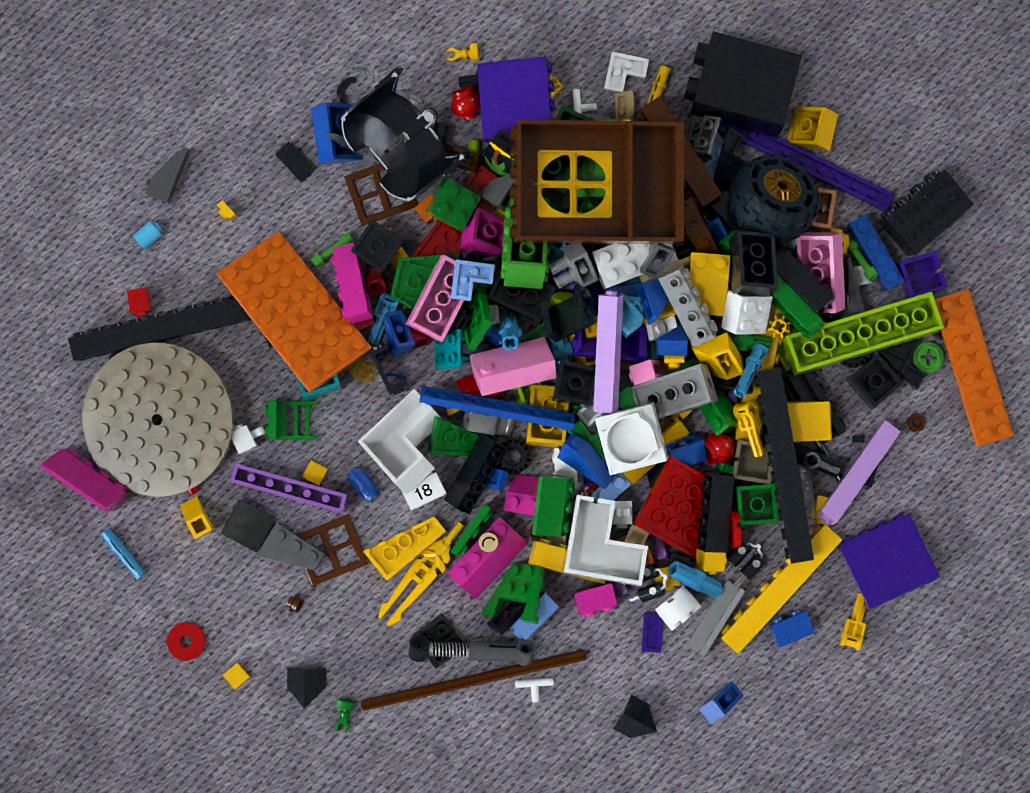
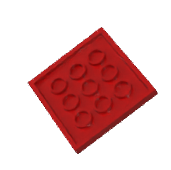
M670 456L633 524L696 559L698 549L697 537L700 533L699 517L702 512L701 498L704 491L702 481L705 475Z

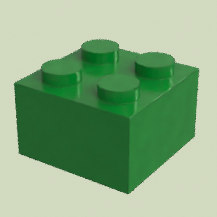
M444 178L425 213L457 231H463L481 197L449 178Z
M775 484L734 487L736 510L740 516L739 525L778 523L777 502L774 495L776 490Z

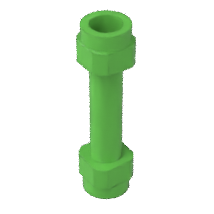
M349 233L340 236L341 240L321 254H318V252L310 258L314 265L319 267L325 264L324 260L333 255L332 248L353 243L354 240Z
M851 239L847 251L855 256L864 270L866 279L870 282L875 280L879 276L874 266L869 265L859 250L860 245L855 239Z

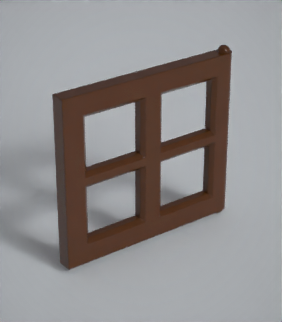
M381 163L344 176L361 226L368 225L372 219L379 221L413 209L418 205L417 200L414 198L410 202L391 208L386 191L379 184L381 180L379 172L386 170ZM372 175L377 190L359 196L354 181ZM379 195L384 211L366 216L361 201Z
M349 514L297 534L303 539L320 534L326 549L323 552L326 553L325 555H328L333 567L332 571L317 577L314 570L304 568L313 588L317 584L368 565ZM344 524L350 540L333 546L327 531ZM353 545L358 560L341 567L335 551Z

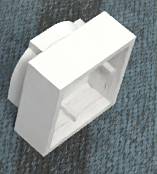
M654 402L616 411L612 414L600 415L595 418L610 475L668 460Z

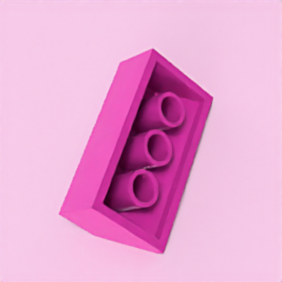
M501 517L485 532L493 533L497 537V548L494 551L485 552L480 548L478 540L447 573L475 599L528 543Z

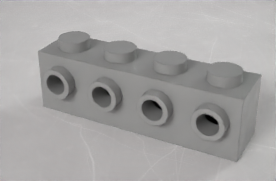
M683 264L663 272L659 277V281L692 346L695 347L714 339L718 328L715 321L711 320L708 315L707 305L702 303L700 299L699 289L697 286H693L689 270L685 269Z

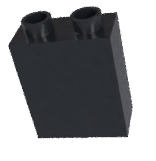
M713 31L709 43L698 42L693 64L702 66L699 79L689 76L683 99L693 101L690 115L720 117V123L778 138L785 125L802 55Z

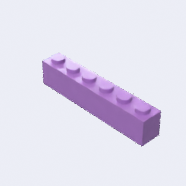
M236 463L230 482L339 513H344L349 496L348 494Z

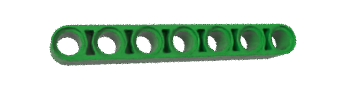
M732 230L718 242L720 249L725 255H730L729 239L737 232L735 230ZM777 273L778 289L771 295L773 296L772 304L804 337L810 339L824 327V322Z

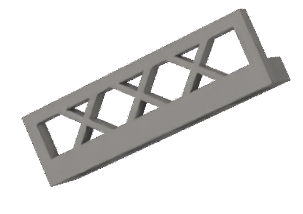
M728 580L722 587L721 595L713 601L686 646L705 657L745 593L743 589Z

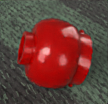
M474 86L464 87L451 93V109L457 117L470 120L478 116V112L481 111L480 94L475 91Z
M713 432L704 441L706 461L710 465L715 463L723 464L733 457L736 444L731 435L722 433L717 436Z

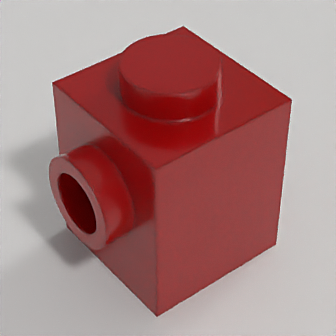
M145 287L127 290L130 314L136 315L137 318L148 316L147 313L152 312L149 289Z

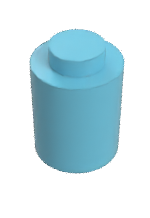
M149 221L133 237L146 250L162 236L161 231L163 229L156 221L153 223Z

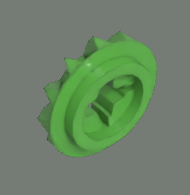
M932 342L920 344L916 347L912 356L914 365L920 371L926 373L938 370L944 360L942 349ZM929 349L930 356L936 357V359L929 360L927 365L926 359L920 358V356L926 355Z

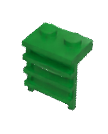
M269 400V405H265V415L269 416V424H265V435H268V439L317 440V436H310V405H317V401ZM287 405H294V436H287ZM298 405H305V436H298Z

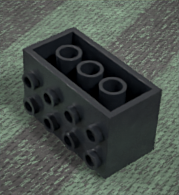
M945 169L929 172L924 176V182L917 183L909 189V195L900 197L895 201V207L888 208L880 214L882 218L877 222L906 256L919 253L974 205Z

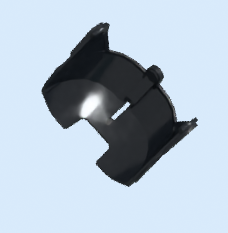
M397 67L384 77L372 89L373 91L370 94L362 97L345 112L346 114L341 117L343 137L350 149L356 153L364 147H368L387 170L386 175L379 181L382 188L391 196L410 202L430 188L441 176H445L470 157L471 151L468 150L459 154L445 153L444 145L431 125L438 119L437 111L433 108H428L421 113L409 100L396 93L399 76L404 70L402 67ZM402 136L405 138V140H403L394 149H392L391 151L388 150V148L397 140H399Z

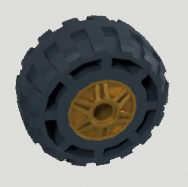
M763 155L745 163L734 178L728 195L732 216L736 217V222L741 228L751 232L775 235V243H784L800 237L813 222L819 210V190L815 187L816 182L812 176H809L801 165L798 166L794 161L788 158H780L777 155H771V157Z

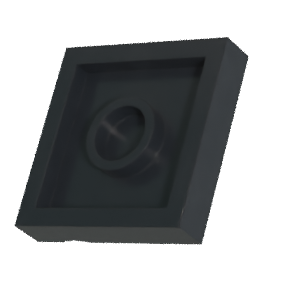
M372 219L351 249V252L383 273L405 241Z

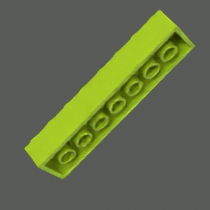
M929 292L824 324V327L810 339L797 332L785 336L782 342L793 375L797 376L937 333L944 329L933 294Z

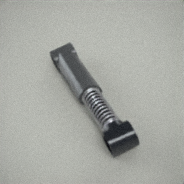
M415 635L410 639L408 655L414 662H422L428 656L433 657V655H439V657L440 655L442 657L444 655L446 657L447 655L454 657L455 655L456 658L457 656H463V658L466 656L468 660L517 662L522 666H528L533 662L536 647L533 641L529 639H522L518 643L469 641L468 645L467 643L463 644V642L461 644L456 642L454 644L453 642L451 644L449 642L447 644L446 642L444 644L443 642H437L436 644V642H430L425 636Z

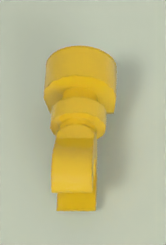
M478 43L470 44V50H467V48H463V50L449 48L446 50V52L455 53L453 58H447L450 62H456L462 58L468 60L469 57L471 61L479 60Z

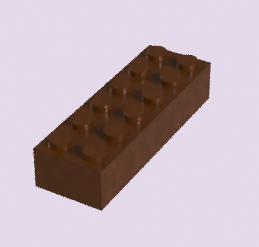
M660 96L634 113L635 121L676 122ZM684 135V193L691 191L699 208L722 195V193Z

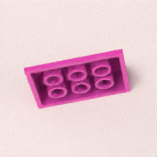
M61 448L40 465L42 469L103 511H115L128 493L124 490L126 486L117 480L114 483L108 479L110 475L100 469L99 472L93 468L94 464L89 460L84 459L82 461L77 457L78 453L71 448H68V450Z

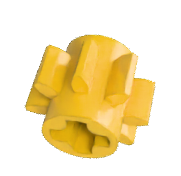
M774 315V321H768L771 324V328H768L767 331L773 332V338L776 334L783 338L782 333L790 332L786 327L791 323L784 322L785 316L778 319ZM777 321L779 324H783L781 332L773 328V326H776Z

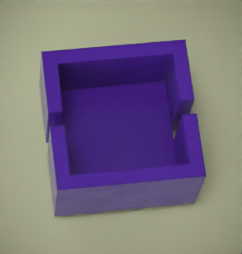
M937 251L896 264L905 281L902 287L906 299L929 292L935 293L948 288L943 271L937 274L934 272L941 268Z

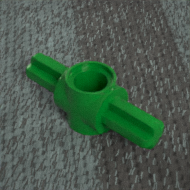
M717 330L716 336L728 333L737 350L748 351L755 343L762 344L767 349L771 346L770 337L754 334L735 335L726 330Z

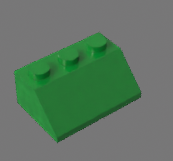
M555 474L539 476L532 529L533 535L559 537L567 535L570 530L569 513L573 509L571 498L575 491L573 477Z

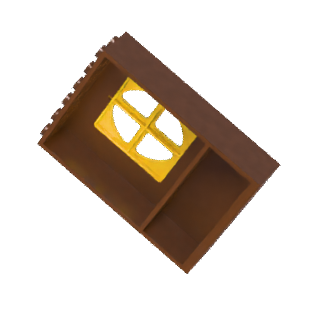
M517 120L512 125L510 139H514V145L510 148V159H514V165L510 168V179H514V185L510 187V199H514V205L510 207V218H514V225L510 227V238H514V243L652 244L658 242L661 244H679L684 242V122ZM563 155L569 156L570 179L568 181L542 180V171L552 160ZM582 155L594 160L603 169L605 180L579 181L577 179V157ZM543 188H568L570 191L569 213L564 214L550 207L543 199L541 190ZM579 188H602L605 190L604 199L595 209L584 214L577 212V190Z

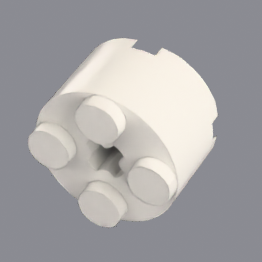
M682 586L655 610L672 631L680 625L679 621L681 623L685 622L691 617L690 612L695 613L702 606L689 590Z

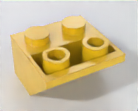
M728 333L716 336L714 339L698 346H691L700 363L708 364L711 375L724 380L742 375L744 371L742 357Z

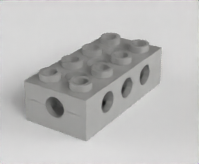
M698 364L630 387L635 406L654 402L658 420L718 401L708 364ZM691 384H692V386H693V391H692V392L690 391V386H691Z

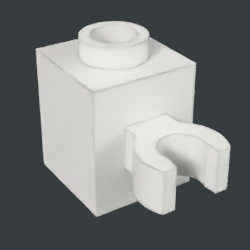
M243 424L235 426L232 441L238 453L242 455L258 447L255 439L265 435V428L261 426L251 431L248 425L243 426Z
M632 501L615 502L612 524H616L617 528H628V524H632Z

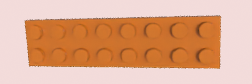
M969 289L934 299L944 326L941 333L976 447L1014 436Z

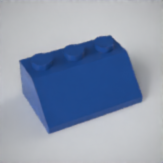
M323 103L311 108L319 164H338L363 160L362 151L353 152L346 143L342 132L341 117L354 104Z

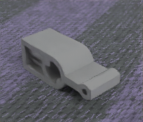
M465 412L462 426L471 432L511 437L515 420L503 419L492 415L485 416L475 412Z

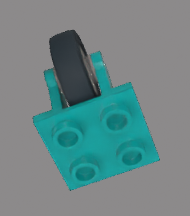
M462 329L449 330L443 342L434 339L435 370L463 368V361H471L470 355L492 350V344L481 343L473 351L467 348V343L461 344V342H466Z

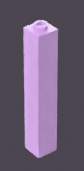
M605 291V294L599 295L593 412L612 414L618 411L624 295H618L617 291Z
M886 420L880 423L817 512L823 523L834 525L839 521L901 431Z

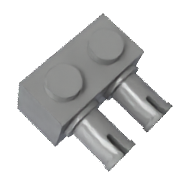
M571 243L561 248L563 257L549 264L552 275L567 267L569 268V271L554 277L559 289L573 281L584 288L598 280L589 256L581 243Z

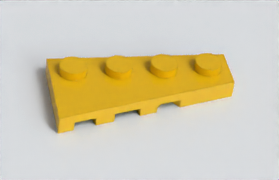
M432 517L363 552L383 577L389 581L447 531L435 517Z

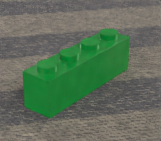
M696 358V359H694V360H691V361H689V362H686V363H685L680 369H678L677 371H680V370H683V369H686V368H689V367H692V366H695V365H698V364H701V363H700V361L698 360V358ZM691 384V386H690V391H691V392L693 391V386H692V384ZM715 388L718 401L699 407V409L718 436L732 430L738 425V420L734 416L733 405L724 391Z

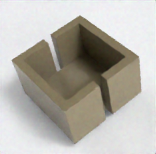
M736 440L733 458H737V460L732 461L734 469L730 475H733L736 480L771 484V471H773V467H767L769 463L767 452H771L770 445L762 444L764 455L755 457L750 442Z

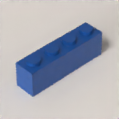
M867 214L849 223L846 227L853 239L860 245V251L869 265L874 266L879 276L876 279L883 291L885 292L903 282L904 279Z

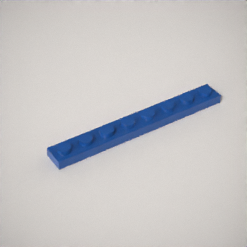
M428 386L422 387L419 401L427 405H437L447 409L454 408L465 412L481 413L485 416L492 415L503 419L519 420L523 423L530 422L540 424L541 426L557 427L562 430H573L575 420L574 413Z

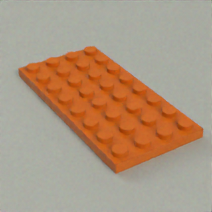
M280 231L217 272V276L309 393L372 350V347L362 334L356 330L354 324H350L347 319L343 318L341 308Z

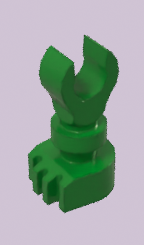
M728 462L715 464L716 468H714L716 470L715 474H732L734 469Z
M337 698L336 706L341 710L338 713L340 716L339 721L335 726L336 732H338L340 724L345 725V733L348 731L349 724L347 720L350 717L349 710H353V700Z

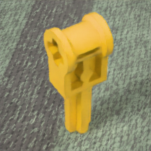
M749 400L745 404H735L733 413L738 420L741 432L747 430L754 456H763L764 450L757 430L758 427L762 426L757 402Z
M861 593L857 594L851 619L845 620L839 643L840 646H850L857 651L861 648L866 624L862 623L866 606Z

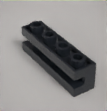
M815 370L794 376L793 373L786 376L799 401H828L825 396L827 391L822 384L817 382ZM830 400L831 433L833 439L846 432L844 429L846 425L841 417H837L834 412L836 407Z
M481 433L444 500L454 508L470 515L507 447L494 438Z
M705 472V477L702 481L704 491L701 498L702 512L699 517L698 549L704 552L727 553L734 476L727 473L715 474Z

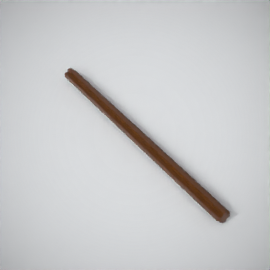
M579 650L535 660L528 666L518 664L362 700L361 707L363 711L581 662L587 660L585 650Z

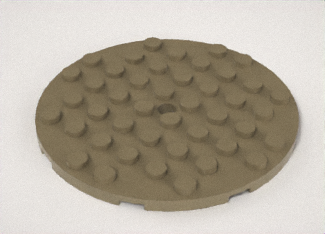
M145 343L130 347L116 354L97 372L84 400L82 414L83 432L87 447L94 461L101 470L110 475L109 478L113 482L117 480L126 486L125 489L141 495L171 496L200 485L220 466L228 452L233 436V405L228 388L222 377L202 356L175 344ZM156 414L161 415L163 419L160 425L154 423L153 417Z

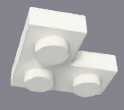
M612 52L604 90L617 93L623 92L626 75L645 79L649 59Z

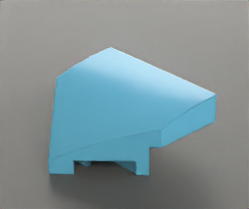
M624 295L622 334L627 338L641 327L644 319L643 307L639 296Z

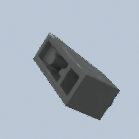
M184 147L152 176L151 180L148 179L145 185L148 196L170 204L191 152L188 148Z

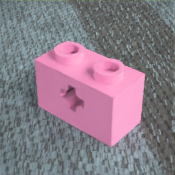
M647 360L629 366V378L632 383L634 382V385L666 375L662 360Z

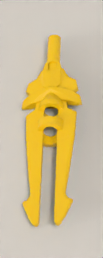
M458 522L447 537L434 542L421 553L424 557L414 561L387 603H382L378 616L379 619L385 616L412 580L418 583L387 622V626L402 620L401 614L438 576L437 568L444 573L446 569L445 564H449L451 560L450 551L453 540L464 528L463 524Z

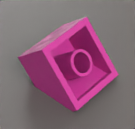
M476 207L462 232L460 248L468 252L476 251L479 254H487L488 256H502L504 219Z
M516 474L506 491L503 510L534 516L539 477Z
M611 582L573 592L579 615H584V618L595 615V611L601 609L603 613L614 610L613 606L617 605Z

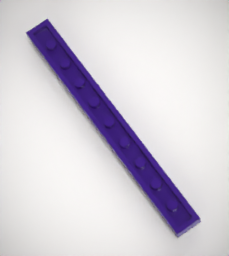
M724 123L719 124L717 131L725 134L726 128L729 126L744 136L741 140L742 143L768 156L777 155L783 159L788 158L798 166L801 165L809 176L883 212L888 209L894 196L893 193L781 138Z

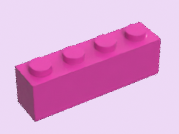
M354 242L332 248L333 256H331L332 264L336 267L337 273H334L335 280L340 286L338 296L340 301H343L344 306L341 308L342 315L350 324L373 318L369 295L365 285L362 261L360 257L351 252L355 245Z

